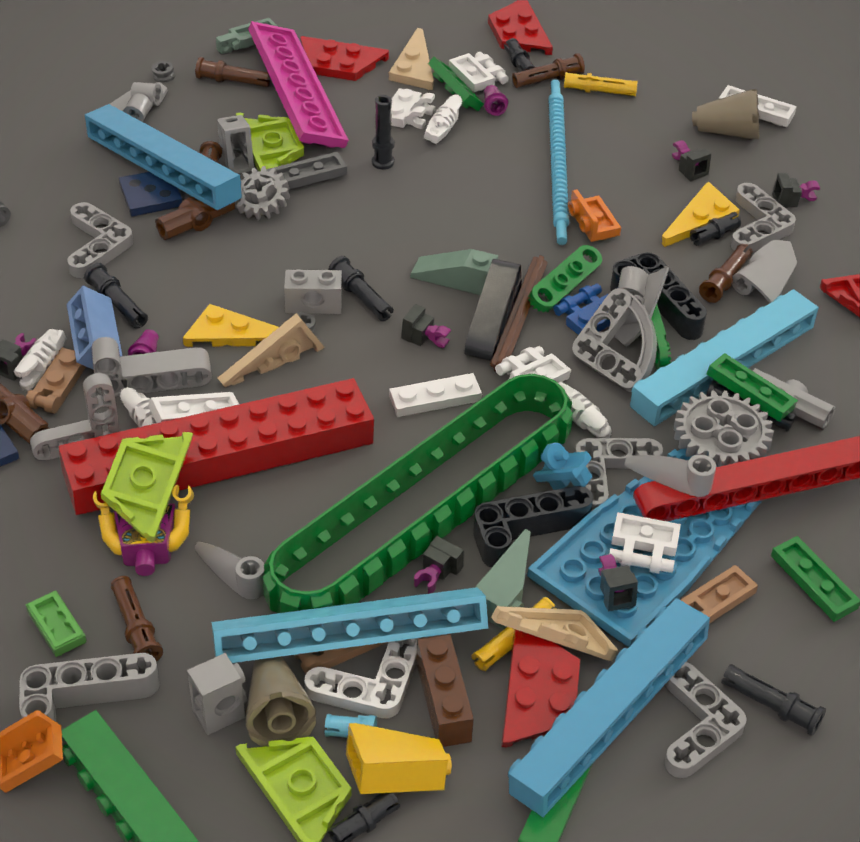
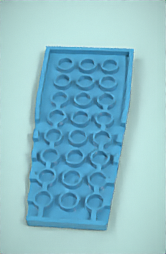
M687 448L678 451L674 449L667 455V457L689 460L693 456H685ZM645 476L639 481L637 479L632 480L626 485L623 493L619 496L614 494L587 514L528 568L527 577L574 610H582L597 626L627 647H630L635 642L639 631L643 627L648 628L654 622L657 613L662 607H668L676 598L680 599L691 588L763 500L667 521L681 524L676 555H662L664 559L675 560L673 573L659 571V574L649 572L650 569L630 565V570L638 581L636 606L608 612L604 605V595L600 589L601 576L598 568L603 566L599 556L608 555L610 548L622 551L624 549L622 546L611 544L617 512L643 517L633 499V493L640 485L654 481ZM633 549V553L648 556L653 554V552Z

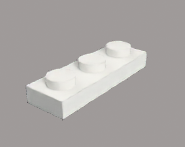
M727 85L719 99L744 92L745 90ZM758 95L759 119L772 122L778 126L787 127L795 115L797 106Z
M474 373L390 388L389 397L396 416L401 417L475 403L482 399V392Z
M233 392L151 397L148 407L156 423L238 405L239 403Z

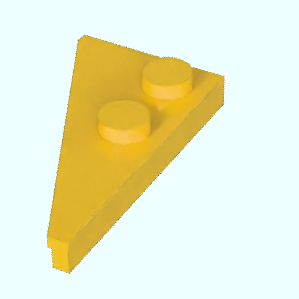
M708 182L662 235V245L666 247L689 238L691 230L706 225L710 219H719L731 212H736L738 215L732 218L734 219L739 216L740 210Z
M209 304L184 335L183 345L193 347V342H212V347H222L224 345L256 346V341H262L279 327Z

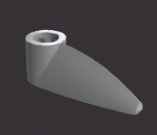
M639 455L626 457L624 466L651 480L696 497H704L711 492L716 472L715 461L706 455H695L689 460L659 455Z
M197 542L195 551L236 593L245 599H257L264 594L262 578L264 576V562L254 556L240 558L220 547Z

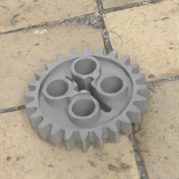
M712 390L711 396L707 397L703 392H700L699 399L691 396L689 403L683 402L681 410H677L673 427L675 431L674 439L679 440V449L687 448L686 457L706 455L712 458L720 467L765 457L766 452L770 450L774 430H771L772 421L766 420L767 412L759 413V404L749 405L750 398H746L743 401L739 400V393L729 397L727 391L724 390L722 396H718Z

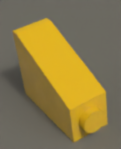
M349 723L346 756L360 794L444 790L446 775L451 774L452 763L450 754L445 753L439 739L358 723Z

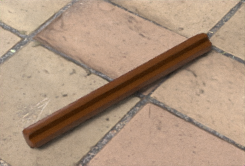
M542 255L532 258L490 362V366L494 368L495 372L496 365L502 363V360L511 356L531 307L528 295L533 287L541 281L547 267V261L544 260Z

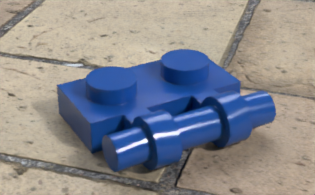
M598 283L592 286L586 285L579 289V293L576 295H568L562 298L560 303L555 305L553 309L558 316L566 313L568 315L566 317V325L579 335L608 294L599 298L597 295L602 293L601 286ZM582 303L586 304V306L583 308H580L578 306ZM601 320L597 324V331L600 332L609 327L611 324L610 320Z

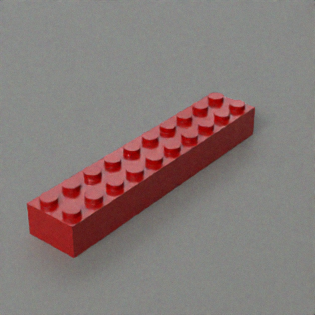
M352 378L59 445L58 448L62 473L76 515L100 510L93 501L95 491L97 500L100 503H105L101 499V492L122 439L135 437L145 439L154 435H163L164 438L182 436V432L193 433L191 444L175 484L179 486L180 491L188 489V485L192 488L373 444L374 417L355 379Z

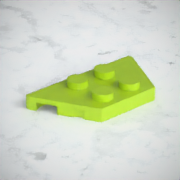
M236 113V116L242 115L244 117V113ZM258 115V119L244 118L250 126L253 161L258 171H261L263 166L266 169L290 164L304 156V146L299 141L288 117Z
M182 432V436L164 438L163 435H154L145 439L139 437L122 439L101 492V499L149 542L154 543L173 488L191 444L193 433Z
M312 736L296 738L293 741L274 740L268 741L269 746L247 748V743L236 746V755L297 842H321L328 832V828L332 826L352 796V788L316 739Z

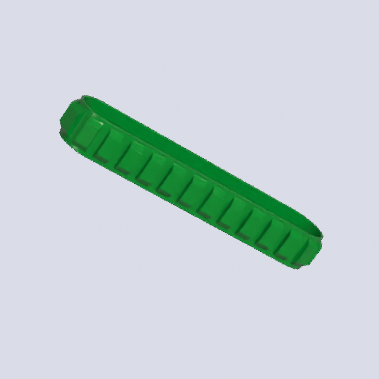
M524 374L507 380L284 540L271 552L264 564V576L262 577L263 591L270 611L285 613L359 603L361 599L371 594L387 579L393 577L406 567L408 563L423 554L436 536L444 538L455 527L469 519L475 513L477 506L482 503L491 502L497 495L516 483L519 478L533 470L542 462L541 455L548 444H564L571 432L573 412L571 411L572 401L565 390L555 380L544 375ZM532 411L551 418V420L332 584L320 590L305 592L291 589L283 583L286 578L507 416L516 412Z

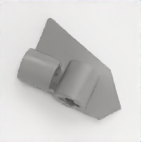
M134 82L130 91L111 102L110 105L143 122L151 107L161 104L168 89L161 82Z
M772 240L755 252L749 264L732 276V286L735 291L741 295H748L757 289L769 303L780 296L797 266L791 241Z
M665 266L661 270L649 275L638 267H624L621 270L618 288L625 289L634 295L646 309L649 316L652 317L669 267ZM617 299L615 301V304L617 306H624L626 302L624 301V299ZM608 310V313L615 319L617 315ZM631 312L615 334V338L626 347L641 334L639 322L633 312Z

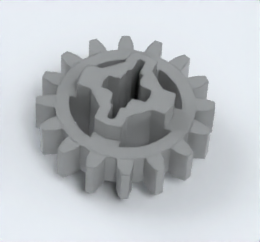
M263 166L261 171L258 172L255 167L252 168V174L250 175L246 172L242 173L244 177L241 180L242 198L235 201V206H237L240 214L245 212L248 219L252 215H255L257 220H260L262 215L270 219L271 212L279 214L278 207L287 206L285 199L290 198L288 191L290 188L282 172L277 174L275 168L267 172L266 167Z

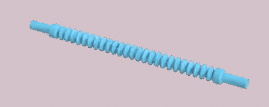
M552 80L551 95L548 101L553 225L556 227L557 243L565 245L567 243L569 209L564 98L560 92V81Z

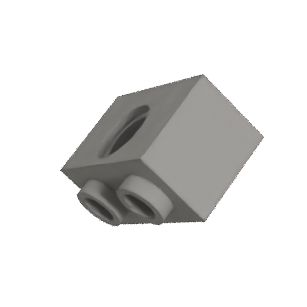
M286 270L284 285L285 313L341 314L342 270Z
M226 653L187 670L192 710L207 735L245 718L244 703L247 702V696L242 687V683L245 682V676L238 663L232 664Z

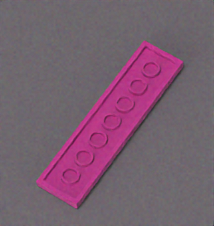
M251 21L248 30L299 141L306 144H322L330 148H345L349 140L295 30Z

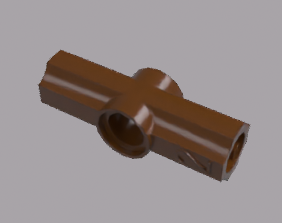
M189 197L180 204L179 209L155 219V225L164 240L192 228L196 231H203L210 226L214 218L234 210L235 202L216 210L195 197Z
M0 383V424L6 423L30 444V439L35 433L50 429L48 423L30 409L29 401L24 395L13 394Z

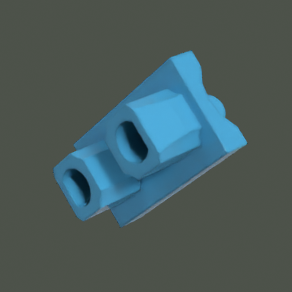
M550 443L545 447L541 455V460L545 462L543 469L535 472L533 477L537 482L548 481L553 490L565 488L570 481L573 486L585 487L592 478V474L586 467L592 457L588 451L568 453L560 443Z

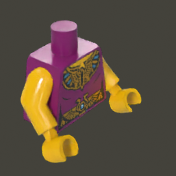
M189 485L188 495L185 498L178 497L179 486H174L172 494L178 502V508H175V503L168 504L154 543L149 542L115 510L110 512V506L106 502L100 503L97 500L96 491L94 492V504L101 511L98 519L103 541L115 555H122L124 565L135 566V571L138 575H152L155 572V564H167L171 559L172 552L177 551L188 537L190 509H187V505L194 497V492Z

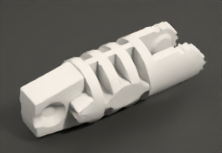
M456 94L450 96L438 108L428 123L424 139L437 144L448 134L458 120L459 108L462 105L461 96Z
M49 329L36 340L14 369L15 375L19 378L22 377L19 383L23 391L32 390L59 353L61 347H63L67 340L63 330Z
M559 382L558 384L565 390L572 401V421L582 429H587L598 438H610V435H612L611 426H609L605 416L600 413V409L577 390L563 382Z
M133 388L121 389L120 400L124 403L123 405L127 408L130 417L138 427L155 424L156 421L148 407L151 399L142 393H137Z

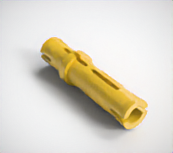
M566 72L564 88L585 90L586 93L599 91L635 97L638 81L592 76V73L580 75Z
M543 597L532 608L551 609L555 604L549 598ZM510 627L505 628L471 655L472 660L479 658L474 664L480 670L487 671L490 666L512 650L514 629Z

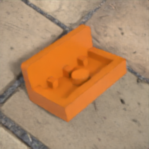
M578 189L572 190L571 201L568 202L569 213L575 217L579 223L580 230L587 235L591 242L620 236L621 226L599 195L584 199Z
M39 710L32 712L0 731V789L5 793L63 760L61 725Z

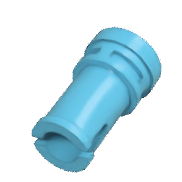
M327 714L325 737L347 738L349 723L377 727V716L358 715V717Z

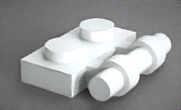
M477 52L475 58L468 53L449 60V67L474 93L484 90L488 85H495V81L505 84L509 80L505 70L501 66L495 65L493 59L482 52Z
M540 346L535 348L528 347L522 350L518 356L511 355L502 360V363L495 367L496 373L500 376L506 373L510 374L509 379L518 375L537 374L544 375L559 383L569 379L571 369L552 353L543 357L544 350Z
M617 512L611 544L622 546L624 549L622 551L610 548L609 554L614 556L616 563H621L620 567L628 565L630 568V565L648 568L650 569L649 572L659 574V571L673 573L675 560L664 559L662 555H676L681 524ZM633 549L653 552V554L648 556L633 553Z

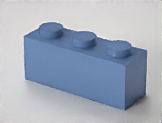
M82 286L67 303L76 362L93 369L91 347L92 343L98 338L110 337L116 340L120 356L123 355L111 298Z

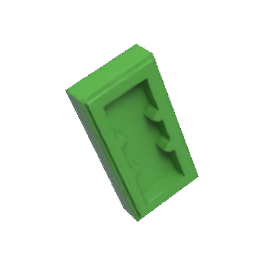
M56 590L25 604L28 614L55 657L87 642L85 634Z

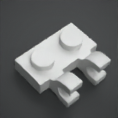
M399 88L392 98L391 126L404 128L406 124L423 129L426 125V120L419 117H422L424 114L432 116L435 106L428 103H432L435 94L425 93L422 96L420 92Z

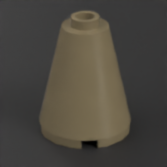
M750 89L697 106V111H692L693 126H697L698 131L759 139L757 89Z
M281 656L256 660L252 667L246 713V728L251 740L264 747L269 746L268 741H293L296 738L308 737L316 725L315 707L285 659Z

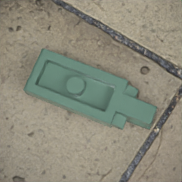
M270 18L255 21L277 26ZM250 23L228 29L229 33L216 37V49L220 54L231 53L233 49L238 50L255 45L248 30Z

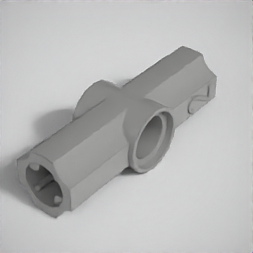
M756 368L753 370L798 400L795 408L790 413H795L796 416L823 429L827 427L834 414L835 406L808 394L805 385L798 380L792 379L783 382Z

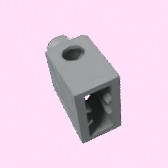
M242 115L217 119L219 144L223 150L222 157L226 168L237 174L252 171L254 161L251 131L247 121ZM234 152H240L241 155L236 157Z

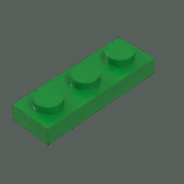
M433 56L428 63L434 70L432 75L440 82H445L446 85L444 87L451 94L461 96L463 107L468 109L471 106L479 111L484 103L448 65Z
M726 353L709 365L706 373L719 384L724 385L734 393H739L742 399L750 398L751 404H759L760 410L767 412L768 416L773 417L779 422L795 408L798 401Z
M798 536L773 548L771 557L833 622L859 609L860 599Z

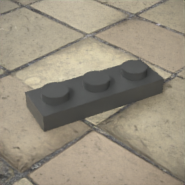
M338 152L274 167L277 174L283 173L290 189L347 175V165Z

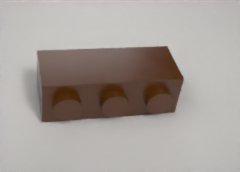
M451 634L417 639L416 664L435 739H439L443 747L472 742L474 718Z

